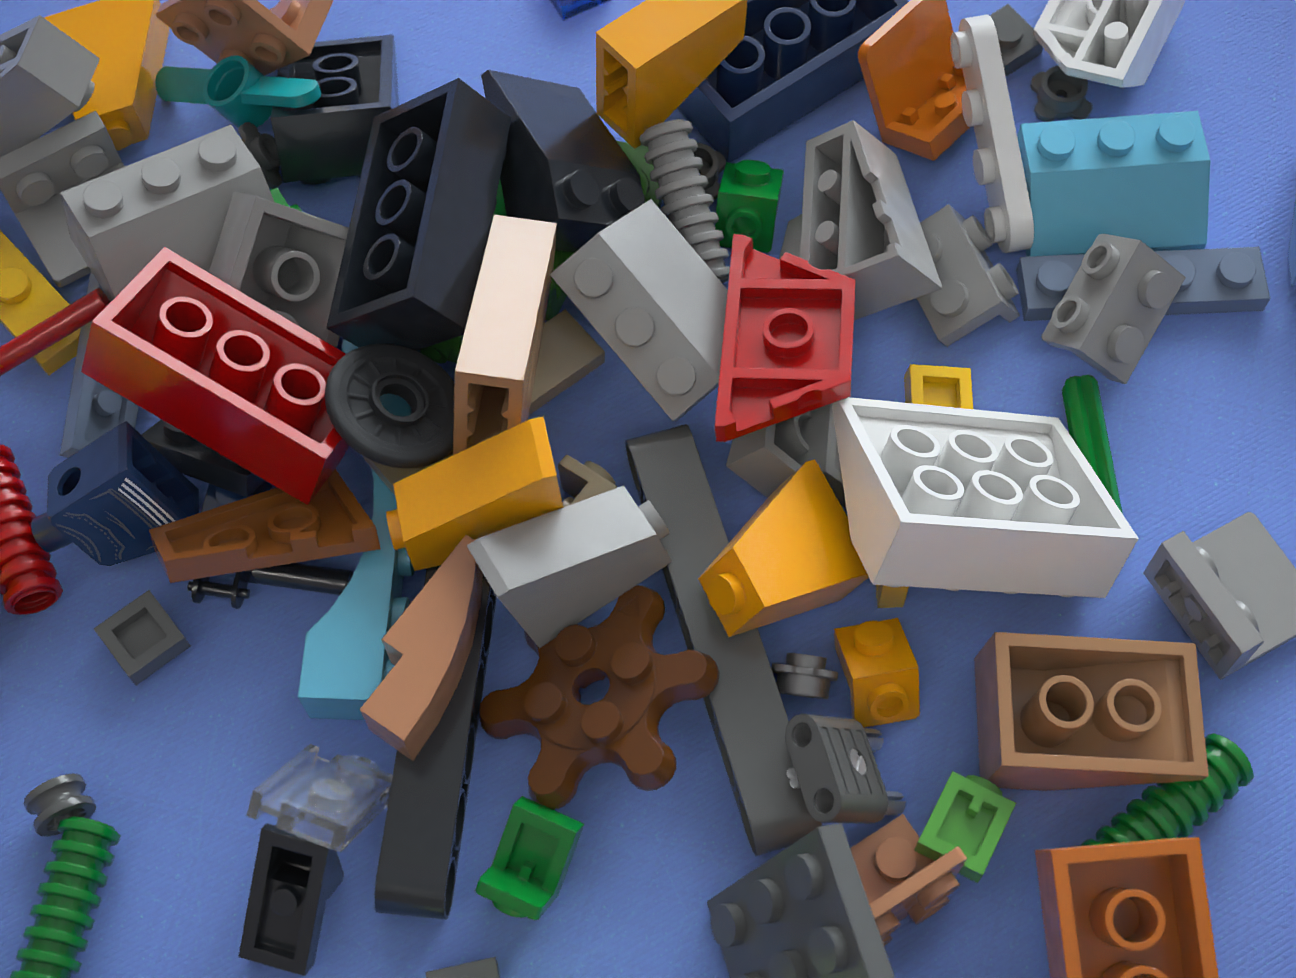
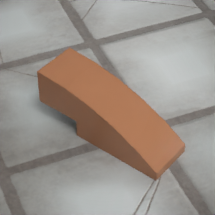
M465 535L381 639L391 663L395 666L359 709L372 733L412 761L439 724L459 684L473 644L481 606L483 572L467 545L475 541L468 535Z

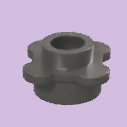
M787 653L785 665L772 664L771 668L772 673H777L776 684L779 693L817 699L829 698L830 682L837 681L838 672L825 670L827 658L797 653Z

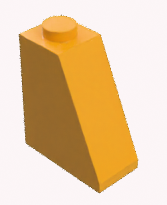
M98 0L43 17L100 58L91 79L95 84L93 94L79 111L73 112L75 120L96 111L104 123L117 151L131 144L147 140L149 136L157 96L155 79L158 71L163 66L170 27L156 17V12L161 4L160 0Z
M645 0L596 32V113L634 149L640 146V135L646 129L663 123L744 39L748 0Z
M544 417L529 419L393 483L397 509L386 511V517L394 550L406 548L413 569L417 571L442 565L465 535L476 540L563 508Z
M813 459L806 461L770 494L698 580L729 637L840 601L867 580L869 576L851 541L848 517L817 461Z

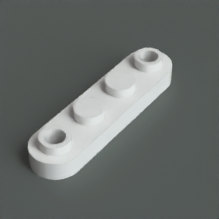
M989 15L963 18L960 21L958 32H954L951 35L950 48L955 67L963 69L967 91L962 93V112L966 125L968 127L974 126L978 149H975L973 152L974 174L978 184L985 185L989 208H986L984 212L985 231L992 243H998L1003 253L1027 250L1033 245L1034 222L997 31Z

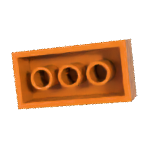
M1199 837L1035 850L1050 978H1219Z

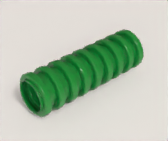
M1215 733L1208 734L1205 737L1208 766L1207 778L1195 781L1157 783V786H1148L1141 794L1142 800L1133 799L1128 803L1126 807L1127 813L1118 812L1112 817V827L1108 825L1101 826L1095 834L1096 840L1086 839L1081 846L1188 838L1193 832V825L1202 826L1209 817L1208 812L1216 813L1224 804L1223 799H1232L1237 795L1239 787L1247 786L1253 780L1254 774L1249 759L1228 738Z
M68 817V819L60 820L57 830L63 834L61 840H54L50 849L56 857L54 861H48L44 868V873L49 876L47 883H40L37 894L43 898L41 904L33 905L30 916L36 920L34 926H27L23 937L29 940L27 948H20L17 952L16 959L22 962L20 970L12 971L9 978H70L71 974H77L80 971L81 963L75 959L78 952H84L87 948L88 941L82 938L84 930H91L93 928L95 920L89 916L90 910L97 909L100 905L101 898L96 895L97 888L104 887L108 879L102 871L104 867L111 866L114 855L109 852L110 846L117 845L121 836L112 826L82 817Z

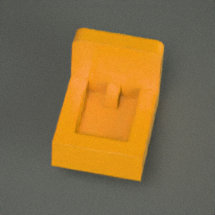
M899 619L866 621L858 625L834 629L835 650L851 692L852 718L860 722L863 728L917 718L920 715L919 666Z

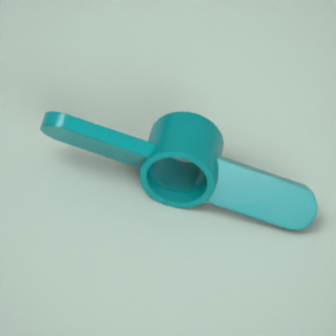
M238 55L224 58L212 69L164 66L158 71L155 79L156 91L162 100L208 104L238 129L245 122H251L256 127L262 125L271 116L272 106L303 107L318 100L322 94L316 80L264 76L245 58Z

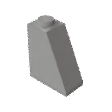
M625 486L480 537L467 545L497 598L539 648L555 639L564 628L578 624L673 562L660 541L670 534L662 518L649 500L637 506Z

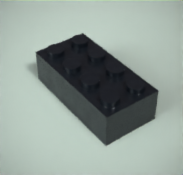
M460 78L374 117L326 329L358 348L371 344H395L418 351L464 335L490 233L493 213L497 205L496 196L502 164L507 152L506 143L511 117Z

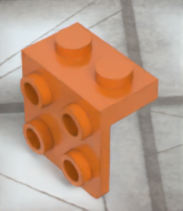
M910 0L864 41L858 51V60L882 142L933 161L970 128L966 125L962 112V93L967 91L963 69L955 67L951 55L950 39L954 32L946 0Z

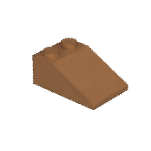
M994 632L974 658L980 777L989 780L997 787L1003 789L1050 791L1204 780L1208 777L1196 643Z

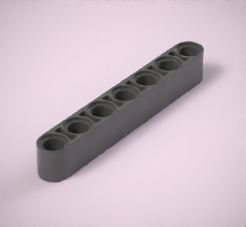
M685 424L625 440L627 458L640 502L643 504L649 500L670 531V534L660 541L673 562L663 567L662 571L687 650H696L709 655L716 662L720 672L719 681L715 689L704 697L703 700L752 851L755 856L788 847L815 828L822 826V822L816 821L810 815L801 788L791 787V779L787 776L788 769L794 768L785 741V730L789 720L758 628L729 637L698 580L729 542L692 433L688 425Z

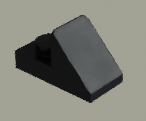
M267 823L261 828L238 957L302 976L307 974L315 963L326 900L343 881L344 872L334 842Z

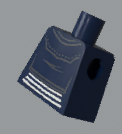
M125 421L52 469L48 475L47 512L33 518L31 523L32 533L38 545L46 552L51 553L74 543L99 565L112 566L154 553L155 549L149 530L198 514L199 489L135 428Z

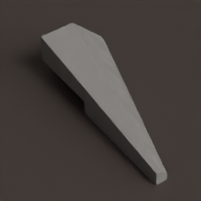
M802 214L788 222L779 260L785 252L800 257ZM833 403L732 440L726 467L768 498L773 491L806 461L815 459L841 506L846 507L832 411Z

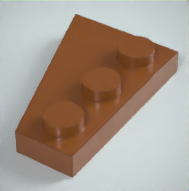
M336 469L308 505L283 490L274 488L149 530L155 552L170 583L381 549L376 526Z

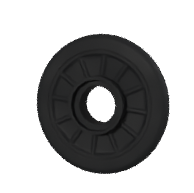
M371 344L352 350L335 364L328 376L325 387L326 409L338 434L356 452L385 466L419 468L441 460L453 450L454 381L435 361L405 346ZM384 394L400 396L409 404L412 414L403 417L391 414L382 406L380 396Z

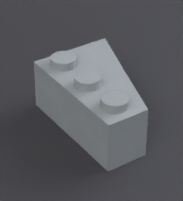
M41 15L0 35V157L38 139L72 112L79 111L89 101L95 88V84L91 79L100 58Z
M852 120L806 141L800 258L807 260L811 266L817 269H830L856 280L854 320L943 288L897 155L856 121Z

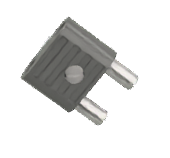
M799 714L790 719L785 730V741L794 768L788 769L787 776L791 779V787L801 788L807 809L816 821L823 823L872 824L879 822L885 815H898L904 811L905 801H899L904 796L899 792L885 790L873 752L880 750L883 746V738H877L882 735L879 730L863 728L860 722L851 718Z

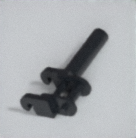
M291 563L236 572L233 585L209 582L210 577L193 579V581L188 582L187 589L191 591L194 603H201L204 596L209 595L230 598L232 608L239 609L243 604L244 598L248 599L250 596V589H247L248 583L340 595L350 582L353 571Z

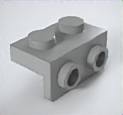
M948 204L920 222L943 289L920 296L917 300L940 342L948 347L997 315H1001L1009 323L1020 316L1011 299L1019 294L1018 289L1006 269L1000 263L995 266L992 265L985 252L987 248L992 246V242L974 215L965 219Z
M1100 234L1085 253L1078 272L1062 300L1056 305L1052 318L1042 334V340L1050 346L1073 352L1109 380L1126 384L1186 277L1141 240Z

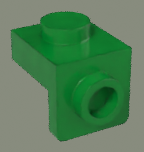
M742 160L737 164L726 162L717 199L716 213L719 220L715 223V230L722 231L724 236L719 242L720 247L732 248L733 234H743L752 238L753 249L764 253L771 251L784 170L771 168L767 163L758 160Z
M521 796L512 806L493 863L479 878L475 892L491 900L495 908L506 915L538 920L559 895L584 823Z

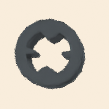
M72 773L52 778L38 785L24 798L26 811L30 814L38 815L33 824L38 835L53 836L61 834L57 830L61 819H68V817L89 819L95 812L96 805L94 800L90 796L82 795L85 791L86 783L80 774Z

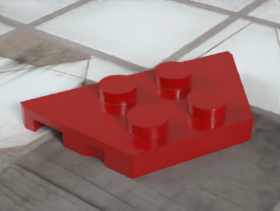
M733 234L715 415L716 442L730 441L851 396L855 279L830 269H817L811 266L807 260L787 252L779 260L753 249L752 238L743 234Z

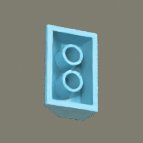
M1198 111L1022 123L1020 125L1017 138L1034 222V240L1032 247L1026 250L1027 257L1085 254L1100 234L1141 240L1153 251L1205 249L1208 230L1210 157Z

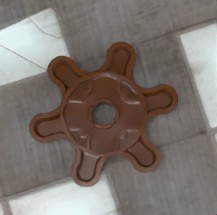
M636 585L619 596L610 616L601 624L590 628L582 625H570L561 630L555 639L541 648L535 644L524 630L527 644L539 656L533 673L526 681L516 687L489 693L480 703L479 719L481 727L490 737L507 739L515 735L528 734L535 736L540 741L541 751L528 776V791L533 801L553 810L562 808L575 796L583 775L590 768L601 763H614L621 766L626 772L629 781L638 789L645 791L657 790L665 786L673 778L676 771V757L672 749L659 736L658 727L660 719L665 711L675 703L686 700H698L709 695L719 681L720 672L716 662L709 655L696 650H685L668 655L659 654L655 651L653 635L665 613V604L658 592L642 585ZM605 677L609 679L610 686L603 699L590 705L581 704L580 687L586 689L587 686L595 681L604 680Z

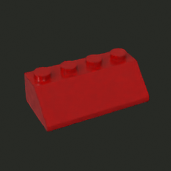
M166 247L137 274L91 323L81 369L82 373L306 505L311 502L349 448V445L334 428L325 404V387L328 376L335 364L346 353Z

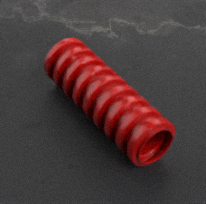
M0 445V594L3 595L2 603L7 612L29 615L52 606L61 597L63 589L59 580L55 579L57 572L54 565L49 562L51 558L50 553L44 551L33 536L31 523L36 516L32 512V503L28 496H26V487L23 481L20 480L21 473L14 463V454L9 447Z

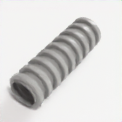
M676 119L654 125L646 129L639 139L641 145L648 146L649 152L644 157L646 163L653 164L654 170L650 172L651 181L658 182L659 188L655 191L656 199L663 200L665 205L660 210L722 283L729 281L730 267H726L724 260L729 257L727 249L720 248L719 242L724 238L722 231L715 230L714 224L719 219L717 213L710 212L709 205L713 203V197L711 194H705L704 187L708 185L707 177L700 176L699 169L703 166L702 159L695 157L693 153L698 148L697 141L689 139L688 134L693 130L692 124L683 119Z

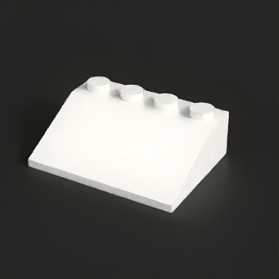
M851 397L834 402L832 405L850 537L872 585L939 588L950 591L974 590L1003 592L1006 594L1026 593L1059 595L1062 597L1106 598L1139 538L1059 418Z

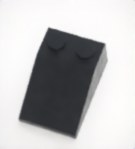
M394 35L315 42L309 56L278 69L277 77L316 80L322 93L318 100L307 106L298 108L272 106L271 123L283 183L300 181L306 185H319L337 177L356 175L361 177L374 117L399 106Z
M487 70L481 74L485 98L511 117L506 143L507 152L500 175L507 217L557 223L555 251L575 253L597 233L645 203L638 171L580 88L493 70Z

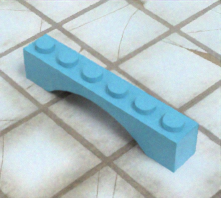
M343 340L342 352L347 354L358 348L347 340ZM394 394L380 396L382 406L391 414L401 417L412 414L409 404L400 396ZM373 469L374 499L372 522L376 526L381 549L363 552L350 582L330 610L306 633L298 699L309 718L364 720L359 709L395 666L391 663L381 639L410 605L409 598L402 597L404 576H413L415 571L406 548L394 550L388 529L386 511L397 509L396 498Z

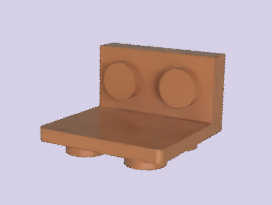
M168 0L160 4L156 17L169 26L177 38L195 46L215 63L229 56H242L265 76L311 54L333 0H280L271 9H267L258 0Z
M904 814L850 848L884 946L893 939L890 934L901 925L899 921L909 915L913 922L918 924L935 914L950 901L947 896L960 886L955 877L967 860L959 846L936 861L914 851L920 837Z

